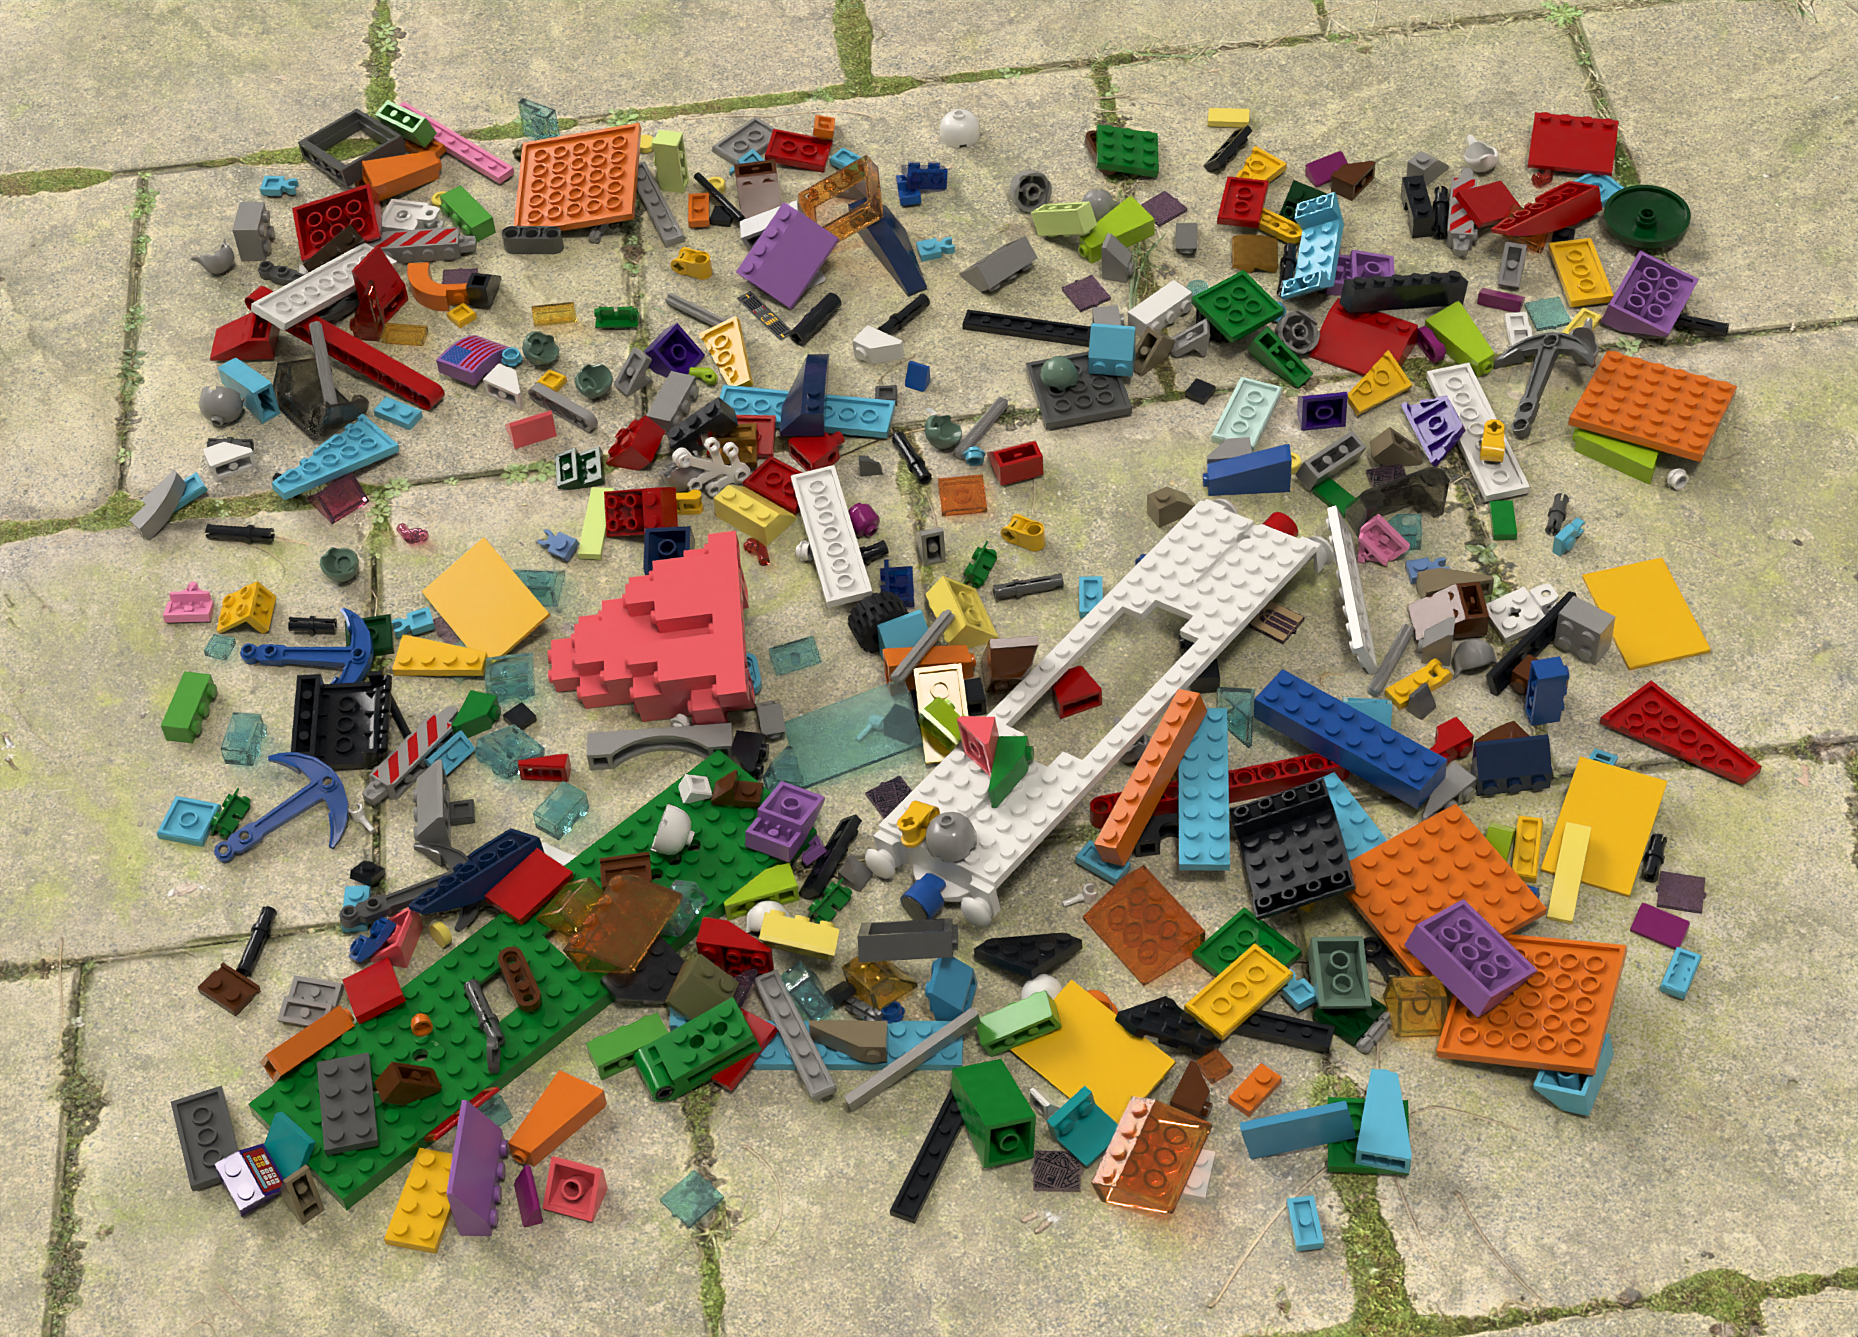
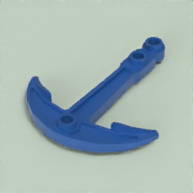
M342 607L340 612L345 617L348 631L351 634V645L348 647H286L285 645L262 644L257 647L254 644L248 643L241 648L240 656L249 665L258 662L260 665L283 666L285 664L342 667L344 669L340 679L335 676L330 684L361 682L369 671L373 661L374 647L372 635L363 619L353 611Z
M298 752L277 753L268 756L269 762L283 765L299 775L303 772L311 782L257 821L250 822L230 835L228 841L218 843L214 849L216 858L222 863L232 861L236 854H243L261 842L266 835L322 801H326L331 811L328 813L330 823L329 848L334 849L345 832L349 812L346 791L338 775L331 767L316 757ZM326 779L332 780L330 785H324ZM243 834H249L246 840L241 839ZM227 847L228 851L224 854H221V848Z

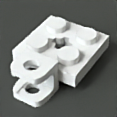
M391 199L382 214L381 232L431 229L432 226L443 228L444 223L442 220L437 219L440 213L438 207L430 206L429 203Z
M1543 584L1530 590V594L1525 587H1522L1486 604L1489 621L1505 644L1526 635L1556 605L1558 594L1551 584ZM1544 592H1548V593L1551 594V595L1542 596V594H1543ZM1514 612L1519 613V617L1517 618L1515 616L1509 615H1511V613Z

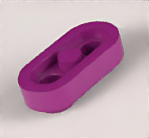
M1422 326L1418 328L1417 345L1432 363L1444 360L1446 354L1444 344L1438 341L1433 331L1428 329V327Z

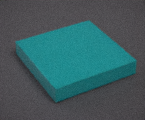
M278 1112L274 1115L264 1145L280 1174L285 1179L308 1164L316 1141L286 1114Z

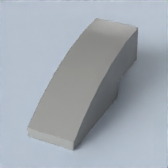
M175 470L141 500L145 506L130 519V522L147 540H150L164 526L183 495L186 483Z

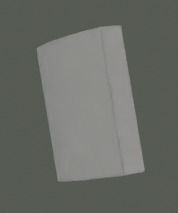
M294 975L288 997L284 996L277 1020L283 1023L307 1027L339 1005L345 986L342 983Z

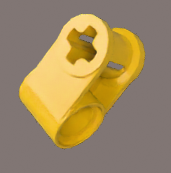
M682 247L678 257L670 263L673 271L680 275L704 280L710 278L713 274L710 255L705 251Z
M1490 419L1484 424L1480 447L1481 461L1503 462L1505 427L1500 420Z
M1014 514L1008 526L1001 529L1000 534L1006 542L1021 546L1029 551H1040L1046 545L1044 525L1020 514Z
M916 800L911 802L908 809L897 821V827L902 832L901 843L903 846L914 848L923 842L931 820L940 815L938 807Z

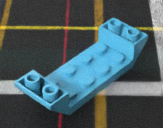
M1335 192L1297 204L1294 219L1302 229L1295 276L1283 281L1282 299L1296 298L1334 286L1344 227Z

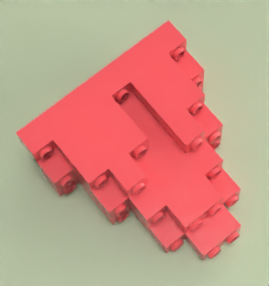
M736 531L708 534V544H704V548L685 550L684 557L653 561V570L649 571V575L629 577V584H625L626 594H622V598L603 600L602 610H598V614L578 617V624H574V634H571V638L551 640V649L547 651L549 664H552V669L548 670L549 683L554 684L556 692L577 690L578 700L583 701L585 709L634 703L635 713L640 714L642 722L671 719L676 717L677 714L692 716L693 725L728 723L727 711L755 708L754 685L747 665L744 609L749 608L748 588L740 563V547Z

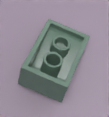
M1363 936L1311 937L1307 955L1310 977L1319 1009L1371 1008L1372 1003Z

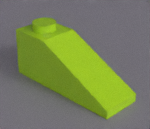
M790 863L765 869L724 902L727 920L746 916L756 904L763 901H775L782 905L799 901L798 885Z

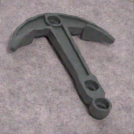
M270 261L261 262L258 268L262 279H271L272 282L284 286L305 275L287 266H274ZM357 291L318 311L315 315L327 322L345 316L360 305Z
M1560 332L1534 335L1512 345L1495 360L1493 368L1497 369L1506 365L1524 362V356L1537 355L1524 397L1521 398L1515 414L1516 420L1511 425L1515 436L1526 438L1530 435V424L1535 421L1540 407L1539 401L1558 355H1572L1576 362L1584 363L1591 368L1596 367L1592 351L1579 338Z
M414 843V850L429 857L440 867L445 864L449 872L388 895L370 897L365 901L359 902L356 906L347 905L339 913L341 925L345 928H354L360 922L368 923L380 917L389 916L392 912L407 908L425 890L436 888L438 886L437 881L442 876L453 874L454 866L458 863H463L464 865L469 860L468 856L462 851L445 844ZM483 900L460 907V914L454 928L456 932H460L474 920Z

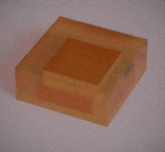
M1218 1049L1213 1050L1196 1061L1200 1072L1211 1085L1233 1072V1066Z

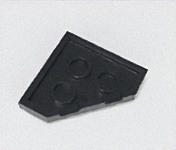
M657 932L600 980V984L616 1001H642L647 1004L663 1005L685 961Z
M1063 932L991 938L974 948V957L1033 979L1081 950L1082 939Z
M1167 996L1119 1011L1115 1018V1021L1133 1036L1142 1039L1145 1035L1158 1038L1159 1044L1178 1049L1179 1045L1192 1048L1193 1054L1200 1056L1218 1051L1222 1043L1210 1030L1205 1029L1193 1016L1186 1013L1173 999Z

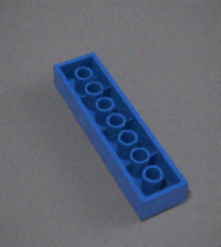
M1284 669L1254 699L1255 719L1416 809H1419L1445 779L1446 758Z

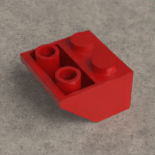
M646 415L639 420H633L627 428H621L615 435L616 442L608 450L609 456L606 464L608 466L639 471L652 462L665 434V430Z
M1028 441L987 452V457L1001 486L1044 475L1043 455L1036 441Z

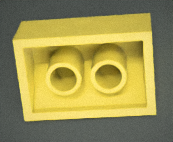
M727 485L713 498L716 517L766 546L796 520V516L746 487Z
M942 576L926 593L929 607L934 612L936 618L947 609L951 610L952 614L955 615V619L943 633L947 644L966 645L969 649L986 644L989 639L999 638L976 588Z
M771 909L770 913H764L758 940L770 948L832 961L840 929L834 928L835 924L831 922L820 921V924L810 922L808 917L795 915L794 919L785 917V912Z

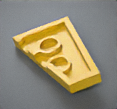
M1254 146L1251 156L1246 159L1243 169L1238 172L1236 177L1268 180L1270 183L1287 170V163Z
M1387 350L1383 357L1376 362L1371 370L1348 393L1347 402L1358 416L1409 390L1413 384L1390 351Z

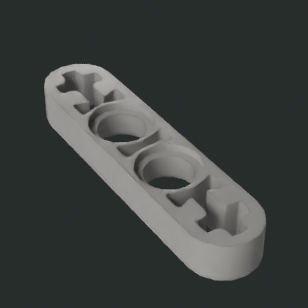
M536 383L528 390V394L533 402L548 411L551 410L553 414L583 431L590 432L598 425V420L592 412L543 384Z

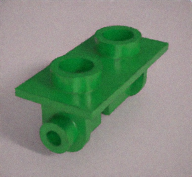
M599 306L594 309V316L596 317L595 328H637L640 312L638 308L633 306L618 307L617 311H614V307Z
M987 540L982 548L977 547L971 559L975 561L973 564L969 562L963 573L966 576L963 584L969 581L976 588L984 585L989 571L997 560V552L994 549L986 548Z
M239 788L236 789L233 795H227L222 804L224 809L221 814L216 812L210 822V825L213 826L211 836H213L215 831L219 832L218 835L223 839L232 835L240 822L233 818V816L242 819L250 808L251 800L246 796H238Z
M843 878L837 884L831 882L823 892L826 896L821 901L816 899L807 909L810 912L808 918L812 917L815 919L814 923L820 924V921L830 922L837 914L831 905L840 911L851 899V889L848 887L843 888L840 885L844 880Z

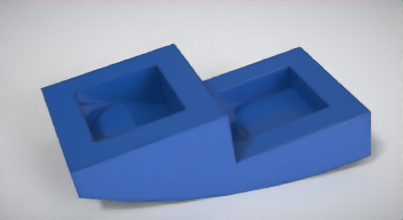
M917 174L896 175L900 205L920 204L921 195Z

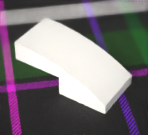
M1527 312L1505 313L1504 321L1510 346L1533 336Z

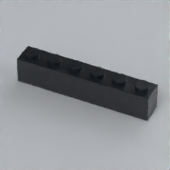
M1453 270L1448 273H1412L1411 275L1404 276L1394 274L1389 277L1373 276V278L1354 277V279L1344 280L1340 304L1349 313L1450 306L1457 301L1463 305L1469 281L1460 272Z

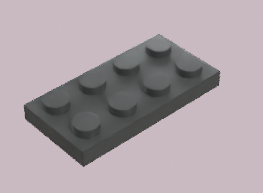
M369 1052L317 1062L326 1156L379 1146L372 1066Z
M222 1085L171 1101L192 1191L221 1183L222 1181L215 1170L214 1164L239 1151Z

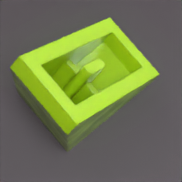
M1491 823L1488 826L1486 839L1507 862L1516 828Z

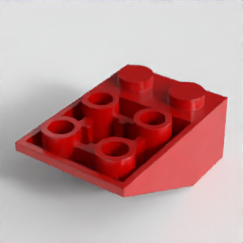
M378 245L352 270L363 318L384 326L409 300L405 283Z
M253 312L216 329L210 361L232 360L235 357L239 360L274 359L280 328Z
M676 487L604 491L607 537L645 535V528L678 527Z
M703 917L696 939L698 954H702L728 975L736 978H747L748 976L755 978L775 970L771 948L728 920Z

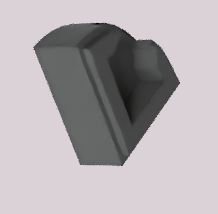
M858 455L860 477L883 475L882 466L879 462L870 459L869 456Z
M496 1036L487 1037L489 1073H498L501 1059L499 1041Z

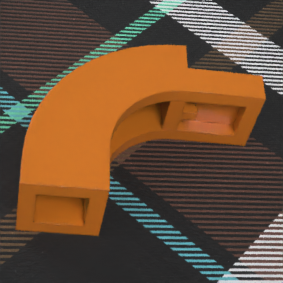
M429 262L408 263L407 275L411 292L415 300L422 306L436 311H449L452 305H460L462 303L469 305L466 291L467 283H436L432 281Z

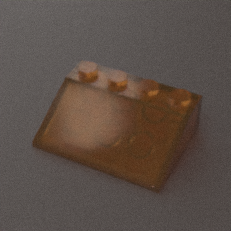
M1144 865L1124 876L1083 916V920L1143 986L1191 958L1192 952L1205 942L1206 931Z
M615 875L609 881L602 895L597 898L591 911L583 918L577 931L569 938V942L563 951L579 971L632 974L684 896L682 893L634 875Z
M1132 1096L1091 1182L1101 1202L1173 1214L1212 1129V1124L1160 1101Z

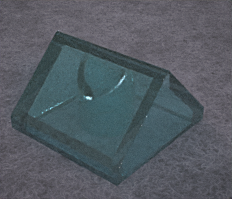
M1219 687L1217 689L1216 708H1227L1228 731L1247 748H1250L1253 737L1255 689Z

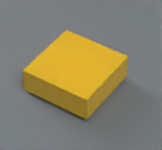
M465 303L447 312V318L460 329L477 319L476 313Z
M549 369L536 383H541L551 390L558 392L567 383V377Z

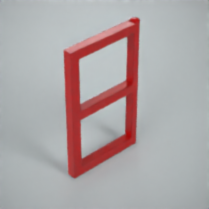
M498 1087L486 1088L469 1102L476 1108H479L499 1092L500 1089ZM460 1109L424 1137L425 1142L437 1141L458 1124Z

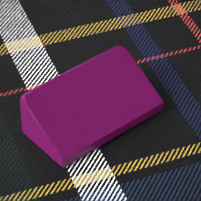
M1338 151L1307 163L1305 176L1315 187H1319L1329 183L1332 173L1337 171L1343 164H1348L1343 152Z
M1482 288L1478 293L1477 304L1516 313L1521 311L1525 297Z
M1642 902L1630 931L1676 950L1677 947H1681L1688 933L1690 922Z
M525 1165L516 1178L514 1187L523 1227H530L541 1224L543 1217L531 1166Z

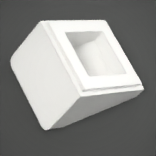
M685 774L679 784L683 803H692L712 797L707 777Z
M1036 1088L1030 1089V1105L1046 1120L1061 1108L1045 1092Z

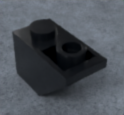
M471 273L466 285L469 305L490 308L502 280L501 276Z
M737 730L731 747L733 762L755 780H758V777L763 775V760L768 758L769 744H766L765 734Z

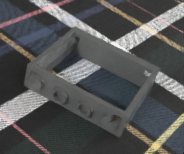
M357 108L298 142L304 160L346 187L362 179V161L399 156L407 153L404 146L405 141L400 134ZM359 130L383 143L347 165L325 152L328 148Z
M953 918L861 923L857 936L859 962L953 957V950H958V924L953 925Z

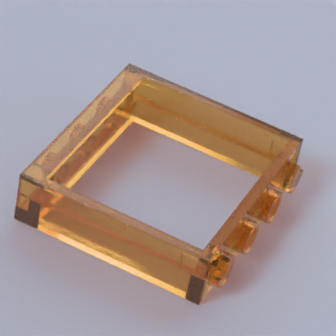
M865 155L798 194L799 204L805 215L817 223V206L865 179L867 202L824 225L823 228L840 239L839 243L882 219L883 208L878 166Z

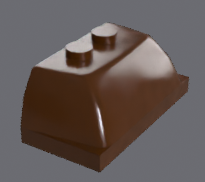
M1038 636L989 639L981 657L985 693L1003 694L1013 690L1029 674L1039 645Z

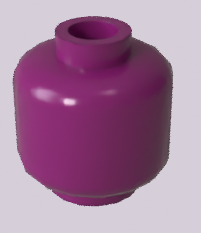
M857 503L848 510L854 532L857 536L863 537L867 535V537H870L878 531L877 526L880 523V517L869 504Z

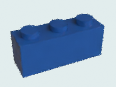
M1560 656L1531 661L1525 710L1531 726L1560 721L1561 711H1564L1565 708L1563 699L1567 695L1566 680H1569L1570 677L1567 665H1563Z

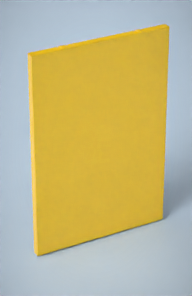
M484 537L422 591L468 648L487 652L489 657L486 666L487 671L551 616Z
M1662 557L1582 575V579L1597 608L1616 617L1612 638L1628 670L1711 652L1703 633Z
M1580 756L1540 871L1552 875L1556 874L1566 822L1590 826L1591 832L1581 883L1630 897L1668 781Z
M1071 979L1054 998L1062 1027L1010 1050L1069 1099L1082 1087L1086 1086L1092 1092L1095 1104L1122 1127L1174 1067L1176 1061L1145 1037L1142 1039L1130 1034L1115 1021L1117 1015Z

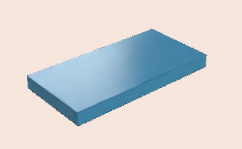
M1346 1101L1239 1123L1250 1159L1356 1138Z

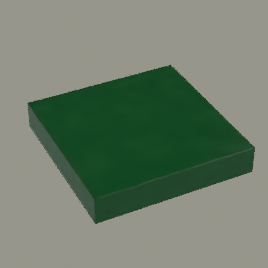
M391 614L362 618L372 635L373 657L394 654ZM345 621L346 647L351 645V634Z

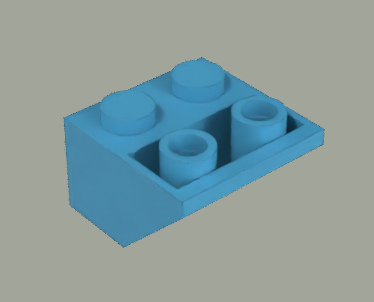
M955 957L937 958L936 961H933L931 967L932 977L930 982L926 983L925 996L929 998L930 1011L933 1012L936 1021H953L972 1007L978 986L973 968Z

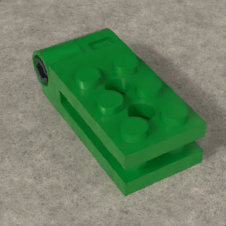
M731 997L642 1047L634 1054L633 1059L655 1102L670 1100L671 1102L712 1079V1076L755 1052H760L762 1048L734 997Z

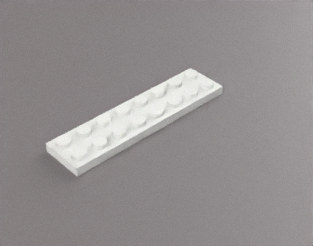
M365 242L252 303L251 311L282 330L290 328L356 291L352 270L372 251L373 247ZM387 256L393 267L396 268L397 261Z
M1470 363L1427 371L1426 378L1435 397L1448 396L1466 429L1457 443L1485 502L1529 493L1530 486L1505 435L1503 462L1480 460L1484 424L1490 419H1496Z
M832 465L791 475L827 607L831 608L863 600L866 596H871L873 594L835 466Z
M1335 505L1327 508L1329 518L1326 519L1329 531L1332 532L1329 539L1333 549H1335L1334 562L1339 570H1336V575L1339 583H1342L1339 592L1346 604L1342 608L1345 617L1349 620V623H1346L1348 634L1352 637L1349 645L1353 655L1357 654L1360 667L1362 669L1366 668L1369 675L1376 674L1378 665L1353 537Z

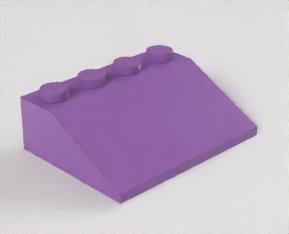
M783 202L736 273L751 285L792 310L840 239L795 208Z
M1639 251L1609 303L1601 322L1621 332L1668 337L1699 279L1649 254Z
M1464 899L1417 924L1404 944L1477 1017L1495 1008L1537 972V969Z
M462 1100L446 1194L460 1236H492L493 1226L498 1224L496 1205L502 1199V1187L499 1185L500 1179L505 1178L506 1169L503 1159L504 1156H508L509 1141L505 1140L503 1131L499 1126L467 1100Z

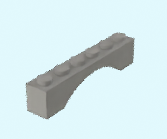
M732 723L587 733L590 771L615 769L629 759L656 751H681L706 759L719 749L733 761L731 753L734 740Z

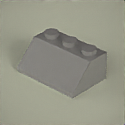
M1024 236L1006 243L960 272L959 275L980 292L987 289L992 292L1001 286L1000 282L1004 279L1007 282L1017 276L1015 272L1018 270L1023 272L1032 267L1031 262L1038 257L1028 239Z
M441 759L436 760L417 777V788H413L414 802L417 803V807H413V815L417 826H414L413 831L415 841L420 843H439L451 847L450 788Z

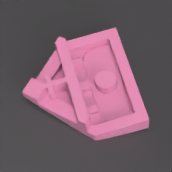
M1377 514L1360 529L1358 562H1381L1384 566H1387L1388 561H1393L1409 550L1410 544L1380 514Z
M193 581L188 584L187 589L181 592L169 593L171 601L167 603L163 614L165 623L210 622L214 603L211 600L209 591L201 590L198 588V584Z

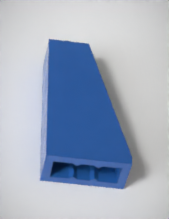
M1290 444L1207 464V473H1203V487L1208 488V496L1290 492L1292 465Z

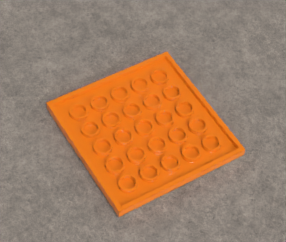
M640 123L523 142L514 226H557L561 231L634 219L642 131Z
M1607 350L1570 415L1568 425L1702 462L1736 393L1737 386L1726 381L1710 379L1704 375L1688 373L1683 369H1674L1661 363H1652L1639 357H1630L1617 351Z
M1457 804L1446 808L1350 860L1357 888L1344 893L1418 985L1435 976L1404 946L1413 929L1420 922L1464 899L1498 933L1506 937L1546 915L1547 908Z
M1515 934L1504 937L1537 969V972L1495 1008L1480 1017L1473 1014L1453 994L1436 1050L1438 1058L1595 1075L1627 955L1626 945Z

